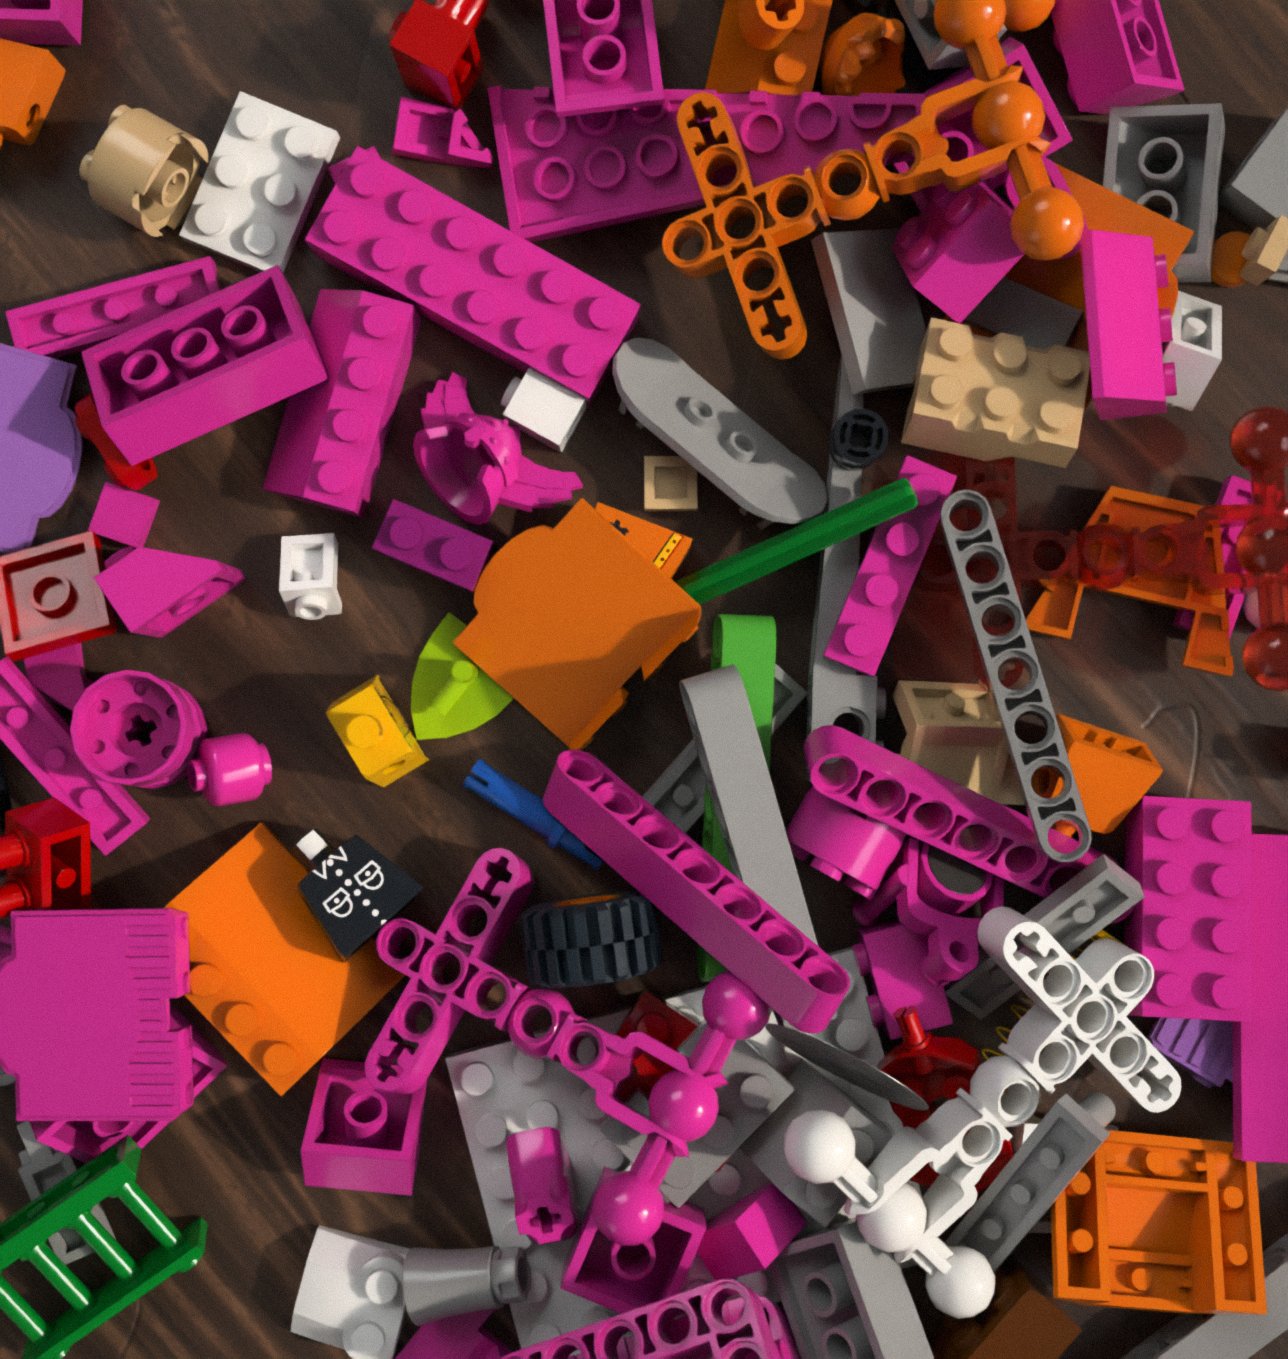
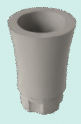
M498 1246L470 1249L413 1247L407 1253L404 1262V1301L408 1315L416 1326H422L451 1316L481 1310L503 1308L505 1304L527 1301L528 1293L531 1290V1270L526 1251L522 1247L500 1249Z

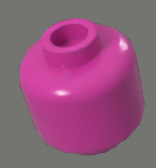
M237 733L202 740L198 745L195 759L188 760L187 776L192 791H201L208 804L212 806H225L256 800L263 792L264 785H268L271 782L272 765L269 752L263 743H257L250 734Z

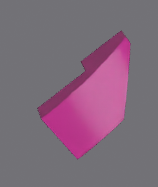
M401 97L391 154L429 162L490 168L493 160V155L489 149H484L468 126V119L461 109L455 112L453 108Z
M81 643L24 659L27 679L48 700L58 706L61 705L72 713L85 689L93 684L85 675Z

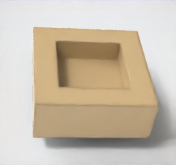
M1280 215L1265 229L1257 227L1242 250L1241 256L1246 258L1247 261L1238 277L1258 286L1276 273L1288 250V218Z
M644 456V512L697 511V470L681 456Z

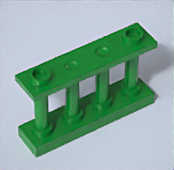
M129 1134L0 1223V1309L28 1337L22 1359H62L74 1343L176 1272L184 1273L190 1270L205 1253L208 1223L200 1217L179 1231L135 1182L142 1149ZM108 1196L110 1198L118 1197L161 1245L135 1262L92 1215V1207ZM63 1227L66 1230L73 1228L116 1276L91 1293L46 1244L47 1239ZM17 1259H20V1261L29 1260L72 1307L47 1324L1 1275L3 1269Z

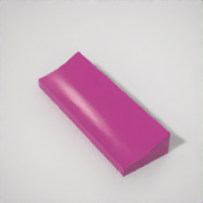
M1252 834L1253 1022L1232 1021L1233 1158L1240 1161L1288 1163V835Z

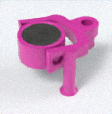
M909 838L903 843L891 865L892 875L879 886L872 900L868 898L856 900L853 903L852 912L855 919L861 925L873 927L880 921V914L897 900V915L900 922L912 931L928 936L929 954L922 958L919 966L922 977L932 986L938 982V987H943L950 983V981H957L975 969L979 959L978 945L980 943L977 931L982 918L971 919L957 916L963 914L977 901L980 903L982 917L993 908L1004 907V879L924 841L919 843V840Z

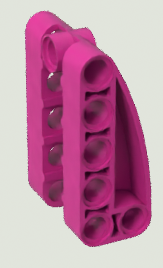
M727 1278L710 1282L504 1355L500 1359H799L783 1309L770 1299L756 1294L744 1284ZM732 1295H741L739 1298L725 1302ZM763 1308H766L769 1314V1325ZM681 1313L687 1314L685 1317L674 1320ZM632 1331L634 1335L622 1337L627 1332ZM576 1350H579L581 1352L577 1355L569 1356L572 1352Z

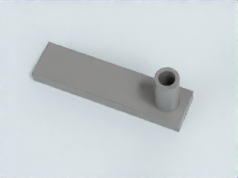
M1099 1092L1089 1094L1079 1104L1067 1094L1062 1096L944 1243L947 1246L964 1245L983 1254L995 1274L1111 1134L1105 1127L1114 1119L1116 1114L1112 1100Z

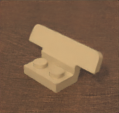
M898 681L892 697L907 732L901 747V754L898 755L1000 804L1025 805L1011 757H1008L1009 750L988 684ZM887 780L877 781L872 786L881 785Z

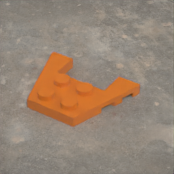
M1111 486L1026 618L1029 632L1069 641L1072 636L1083 588L1179 610H1187L1193 612V617L1180 667L1227 678L1232 677L1234 663L1230 652L1228 632L1230 630L1229 612L1226 609L1223 581L1225 571L1219 510L1217 508Z

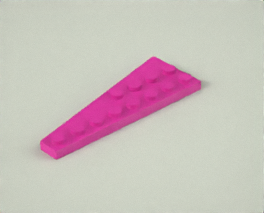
M501 86L487 88L509 229L531 243L706 205L677 123L679 107L692 94L700 92L711 93L721 100L735 126L756 187L788 174L802 176L804 175L803 169L810 166L812 173H814L820 161L834 150L852 148L865 152L864 143L870 141L871 146H874L880 137L887 132L920 116L921 104L926 99L925 94L860 93V96L821 95L820 92H802V95L767 94L766 91H750L749 94L717 93L716 90L663 89L665 102L663 105L557 117L554 91L550 87L534 86V90L503 89ZM709 117L701 121V133L709 146L717 145L718 142L713 135L710 126L711 118ZM899 152L892 155L886 162V165L915 158L909 153ZM725 166L717 170L713 176L712 185L724 187L732 183L736 177L737 168Z

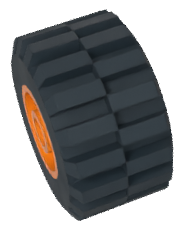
M639 891L607 892L558 899L534 905L520 914L528 981L531 983L553 988L603 984L646 974L663 963L656 906Z

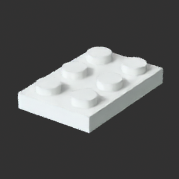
M240 91L179 236L185 242L258 272H263L278 265L282 273H284L327 167L340 140L338 132Z

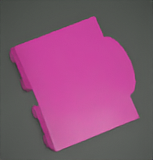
M172 908L10 911L12 955L0 962V1066L5 1073L15 1077L16 1121H174L194 1105L192 1025L170 1030L169 998H179L191 992L188 912Z

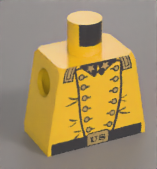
M379 675L374 676L333 701L326 711L328 719L361 774L368 781L381 787H386L429 761V758L418 740H416L415 735Z

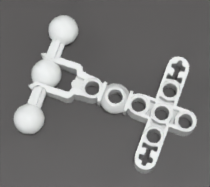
M1002 906L991 909L983 916L977 931L978 941L988 955L1035 1004L1013 1027L1007 1044L1002 1042L998 1046L1004 1056L991 1057L977 1068L970 1080V1095L960 1088L956 1092L957 1098L942 1104L916 1129L909 1126L900 1128L868 1169L855 1157L856 1141L851 1128L845 1119L833 1112L824 1109L805 1111L791 1122L784 1134V1154L794 1174L815 1184L832 1182L848 1197L843 1209L844 1212L848 1215H856L859 1231L866 1242L885 1252H894V1258L899 1264L912 1258L926 1272L925 1287L934 1306L957 1319L974 1317L988 1307L995 1294L996 1277L991 1265L983 1254L964 1245L947 1246L938 1236L974 1205L978 1194L974 1185L980 1180L982 1174L1000 1153L1003 1141H1009L1013 1137L1005 1128L1020 1126L1034 1115L1040 1104L1041 1088L1051 1095L1055 1091L1053 1086L1070 1078L1087 1059L1114 1088L1150 1112L1159 1113L1168 1110L1179 1098L1182 1088L1181 1078L1177 1071L1126 1017L1152 987L1154 969L1149 959L1113 939L1102 938L1090 944L1074 961L1044 927L1017 911ZM1014 938H1015L1019 943H1021L1022 945H1024V947H1022V948H1021L1020 950H1018V951L1016 950V949H1017V945H1016V943L1013 941ZM1050 969L1049 975H1048L1047 978L1043 981L1044 975H1045L1046 972ZM1046 1046L1045 1050H1044L1043 1053L1040 1055V1052H1041L1042 1049ZM1007 1087H1009L1006 1093L1002 1096L1004 1090ZM971 1128V1130L969 1131V1133H968L965 1137H963V1136L965 1135V1133L967 1132V1130H969V1129ZM929 1162L930 1167L939 1173V1176L921 1198L916 1188L906 1182Z

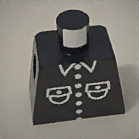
M316 828L302 838L293 848V851L311 870L297 884L298 892L343 963L377 935L385 923L396 918L414 902L423 890V887L416 880L356 834L336 850Z

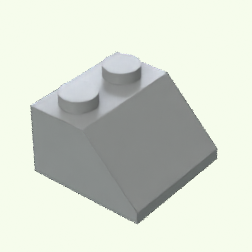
M802 1058L786 1078L795 1090L739 1148L785 1196L826 1228L844 1206L848 1197L832 1182L815 1184L794 1174L784 1154V1134L791 1122L808 1110L824 1109L842 1117L851 1128L856 1141L855 1157L867 1169L890 1141L892 1135L885 1124Z

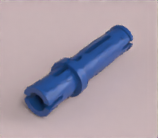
M481 758L476 762L471 772L487 781L488 784L472 774L466 777L462 785L464 789L470 790L547 839L545 844L552 849H555L558 845L597 872L604 860L552 816L544 807L542 798L486 764Z

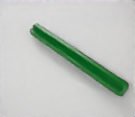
M901 478L677 580L675 583L698 604H702L916 508L918 505L916 492L907 478Z

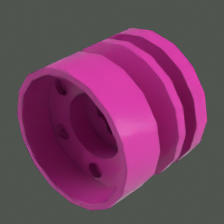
M123 670L104 675L85 689L74 707L70 733L74 751L88 771L106 782L158 789L174 785L187 776L188 760L195 759L198 745L208 737V728L204 711L191 693L173 682L151 673ZM146 722L157 727L156 730L150 733L151 743L140 741L139 737L146 732L144 725Z

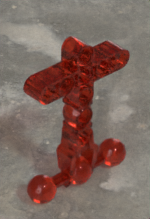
M1264 406L1249 410L1238 418L1231 429L1229 444L1232 455L1241 467L1250 472L1252 504L1207 505L1198 510L1191 520L1152 526L1140 533L1139 527H1132L1128 532L1116 524L1104 522L1088 525L1078 533H1076V530H1069L1067 536L1058 531L1050 530L1018 532L1015 457L996 459L994 480L985 482V462L965 457V490L978 492L986 499H998L1006 508L1004 516L995 520L1008 559L1020 604L1021 588L1049 587L1057 585L1064 579H1068V585H1075L1078 580L1092 589L1099 590L1117 588L1128 580L1129 582H1137L1142 577L1148 581L1190 583L1193 591L1201 596L1244 594L1257 591L1259 628L1251 632L1243 646L1242 661L1245 672L1254 683L1267 690L1280 692L1288 690V501L1286 502L1284 469L1288 467V413L1283 409ZM966 508L967 531H971L979 526L981 518L976 511ZM1244 526L1237 536L1235 550L1239 564L1247 573L1214 574L1210 572L1209 566L1205 562L1210 553L1209 545L1204 541L1205 529ZM932 537L917 572L919 581L931 591H960L954 570L945 576L939 577L933 576L925 569L924 562L933 553L941 552L949 555L944 537ZM1155 541L1166 544L1172 551V562L1164 566L1151 563L1146 557L1145 545ZM1099 544L1108 545L1116 552L1117 564L1107 569L1095 566L1089 558V549ZM1043 547L1054 548L1061 554L1063 565L1057 570L1044 571L1034 563V552ZM978 559L971 562L966 568L967 576L975 583L985 584L997 576V574L984 571L980 567ZM1012 619L1001 627H991L982 620L984 630L995 637L1005 636L1014 628ZM971 629L975 681L981 688L991 693ZM1016 662L1007 663V665H1012L1013 669L1006 671L1004 679L1000 681L1007 689L1014 688L1022 675L1023 665Z

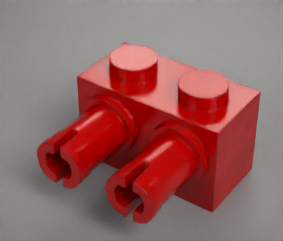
M415 0L408 13L405 11L399 13L389 33V45L404 85L444 107L453 108L455 112L459 109L462 110L484 71L475 30L489 8L487 0H436L434 4H428L423 0Z
M55 797L5 812L6 831L3 835H0V870L7 868V879L0 884V919L9 916L10 911L91 909L90 822Z

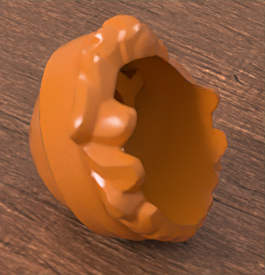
M865 12L855 16L849 22L833 31L823 44L819 60V74L823 94L831 96H860V93H896L897 89L904 88L906 81L902 75V54L905 50L904 42L906 35L903 23L894 18H885L877 14Z

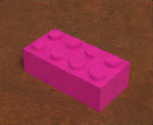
M278 265L81 352L102 428L131 466L329 379L302 307Z
M1143 796L1125 817L1124 871L1140 883L1145 897L1135 904L1132 913L1124 919V945L1149 959L1154 969V980L1148 993L1128 1015L1253 1022L1251 802Z

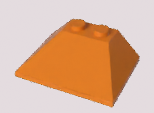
M1107 1130L1111 1134L1051 1205L1053 1297L1086 1306L1188 1314L1266 1315L1267 1305L1256 1162L1234 1159L1233 1142Z

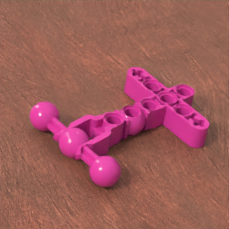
M503 848L490 849L477 860L437 933L404 918L393 919L385 923L380 929L376 939V950L379 957L386 964L411 979L367 1055L365 1061L366 1077L372 1086L385 1092L411 1094L419 1090L429 1077L465 1010L477 1017L495 1022L494 1026L499 1030L508 1032L514 1046L524 1055L535 1059L549 1058L552 1061L562 1063L570 1072L585 1080L590 1087L596 1089L594 1100L601 1111L641 1134L648 1136L630 1170L619 1171L606 1178L598 1188L593 1202L594 1219L604 1236L611 1242L622 1246L639 1245L651 1239L660 1228L664 1215V1202L659 1186L674 1158L690 1157L687 1142L695 1141L706 1135L715 1124L719 1111L718 1095L715 1089L729 1084L720 1071L736 1041L747 1040L760 1033L769 1021L772 1008L729 970L715 976L707 985L702 999L703 1016L707 1026L690 1058L642 1032H632L626 1038H622L602 1028L588 1024L587 1019L574 1013L570 1002L559 992L548 988L533 989L491 965L529 898L535 880L531 866L513 852ZM502 870L512 874L511 880L508 883L497 879ZM487 893L500 900L497 906L484 899ZM485 911L488 921L486 928L479 935L471 936L469 931L471 919L475 914ZM414 933L416 938L415 949L410 956L402 959L400 955L401 942L406 936ZM458 958L460 962L459 976L454 982L446 985L443 980L444 967L452 959ZM502 983L506 991L504 1003L500 1008L490 1011L487 1005L488 992L493 986ZM430 1006L433 1012L432 1024L426 1031L420 1033L416 1027L417 1015L423 1008ZM548 1009L552 1016L550 1030L546 1035L536 1038L532 1032L531 1023L533 1017L539 1011ZM593 1035L599 1043V1052L593 1062L583 1065L577 1057V1049L579 1043L584 1038ZM408 1040L419 1045L416 1050H413V1046L403 1044V1041ZM643 1052H647L676 1068V1070L661 1076L652 1087L648 1100L649 1117L626 1104L620 1098L621 1082L632 1075V1062L634 1059L639 1058ZM395 1059H398L397 1064L403 1068L402 1074L399 1077H396L397 1072L391 1067Z

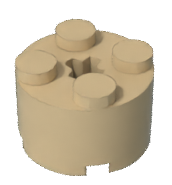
M120 105L112 112L108 128L99 140L95 150L89 151L84 156L80 164L79 173L81 179L88 182L90 196L98 206L153 237L163 236L159 229L167 225L175 230L186 220L203 179L198 176L200 160L208 164V151L201 140L143 108L132 109L126 105Z

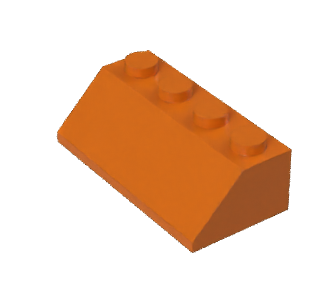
M725 0L705 90H716L717 93L749 94L750 91H766L767 94L802 95V92H812L833 0H804V13L800 22L778 46L769 50L756 49L748 44L739 28L735 0Z

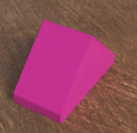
M769 1180L706 1221L707 1228L697 1253L715 1281L727 1278L732 1279L765 1270L806 1226L807 1222L796 1204Z

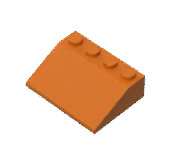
M262 822L164 908H172L188 912L191 992L184 996L266 1082L282 1096L406 975L389 966L379 957L374 938L345 963L341 961L298 892L297 884L310 871Z

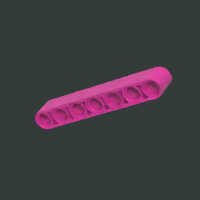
M834 725L821 726L813 730L807 736L804 743V755L810 780L814 788L821 794L1044 898H1047L1104 854L1089 847L1088 851L1075 861L1056 862L1050 860L1041 852L1037 845L1029 817L841 727ZM830 758H841L839 761L834 763H823L825 760H828ZM887 780L881 785L872 786L877 781ZM932 802V803H931L930 805H928V806L919 807V806L922 805V804ZM1049 828L1048 842L1055 851L1063 854L1069 853L1078 845L1077 840ZM1104 854V855H1105L1106 857H1108L1111 861H1113L1116 865H1118L1117 861L1114 860L1111 856H1108V855ZM1135 905L1110 924L1118 923L1127 918L1132 913Z
M581 750L563 751L558 756L543 796V804L548 812L790 1025L806 1033L824 1031L850 988V979L843 967L596 757Z

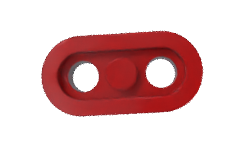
M92 392L76 403L75 411L77 417L75 418V424L80 433L88 441L95 444L105 459L104 469L107 475L116 485L139 491L157 478L158 471L152 458L131 466L104 431Z

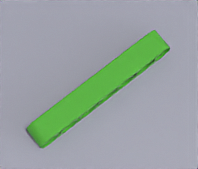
M718 614L713 626L711 671L734 664L738 669L747 693L768 771H770L776 658L775 620L772 616ZM705 779L702 848L733 874ZM697 943V967L700 981L711 982L715 976L728 969Z

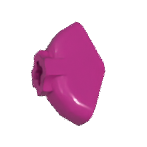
M543 1127L510 1135L506 1139L515 1197V1219L519 1234H526L529 1240L537 1245L556 1243L572 1238L580 1224V1217L569 1158L561 1133L555 1128Z

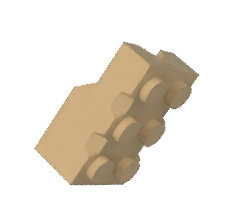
M931 317L918 352L912 383L915 387L907 409L901 443L982 461L1017 457L1066 468L1078 449L1090 372L1089 351L1057 344L1046 349L1026 346L1023 337L999 333L989 338L972 334L969 325Z

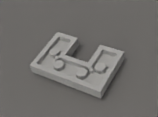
M705 1019L677 1047L678 1052L690 1058L707 1026ZM747 1040L736 1041L720 1071L729 1084L715 1089L719 1105L715 1124L706 1135L695 1141L687 1142L690 1157H675L659 1186V1190L678 1209L795 1090L793 1085ZM638 1087L624 1102L649 1117V1096ZM609 1116L600 1125V1131L634 1163L648 1136L641 1134L612 1116Z

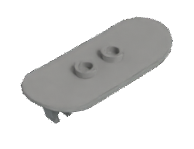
M633 338L619 346L613 356L612 368L617 392L622 398L618 411L623 415L630 411L638 420L635 424L640 429L645 426L741 506L739 512L744 516L750 512L762 517L756 525L758 528L763 530L773 522L803 523L823 513L828 495L825 483L816 470L788 450L691 369L669 347L646 338Z

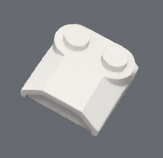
M319 1225L306 1261L293 1311L290 1332L344 1349L352 1359H393L406 1312L403 1294V1268L410 1249Z

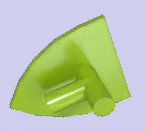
M450 612L435 629L421 652L412 680L411 714L416 740L449 738L474 730L499 715L514 699L452 643L467 625Z

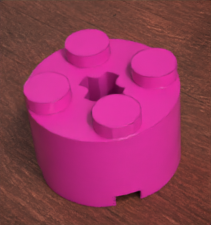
M814 786L806 793L786 829L793 856L805 862L811 853L815 857L810 866L838 882L843 873L848 874L844 885L870 900L873 899L907 835L894 827L821 794Z

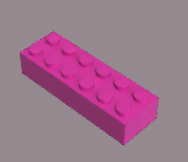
M358 145L305 238L306 243L316 257L391 299L413 304L420 315L520 371L526 373L528 368H531L585 398L587 408H590L612 369L614 354L619 346L628 340L640 318V303Z

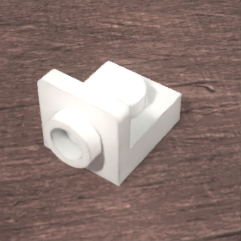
M334 533L282 536L279 593L291 617L317 620L326 615L342 613V601L337 591L338 542Z

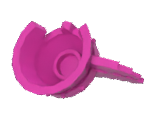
M452 371L448 381L438 380L433 393L427 392L426 407L421 408V418L425 429L417 432L413 441L415 459L423 477L435 495L449 510L464 521L476 525L488 523L498 504L531 513L532 508H554V503L572 499V490L583 488V483L575 472L548 469L524 457L521 453V432L518 426H509L507 419L502 421L491 416L477 415L467 398V378Z

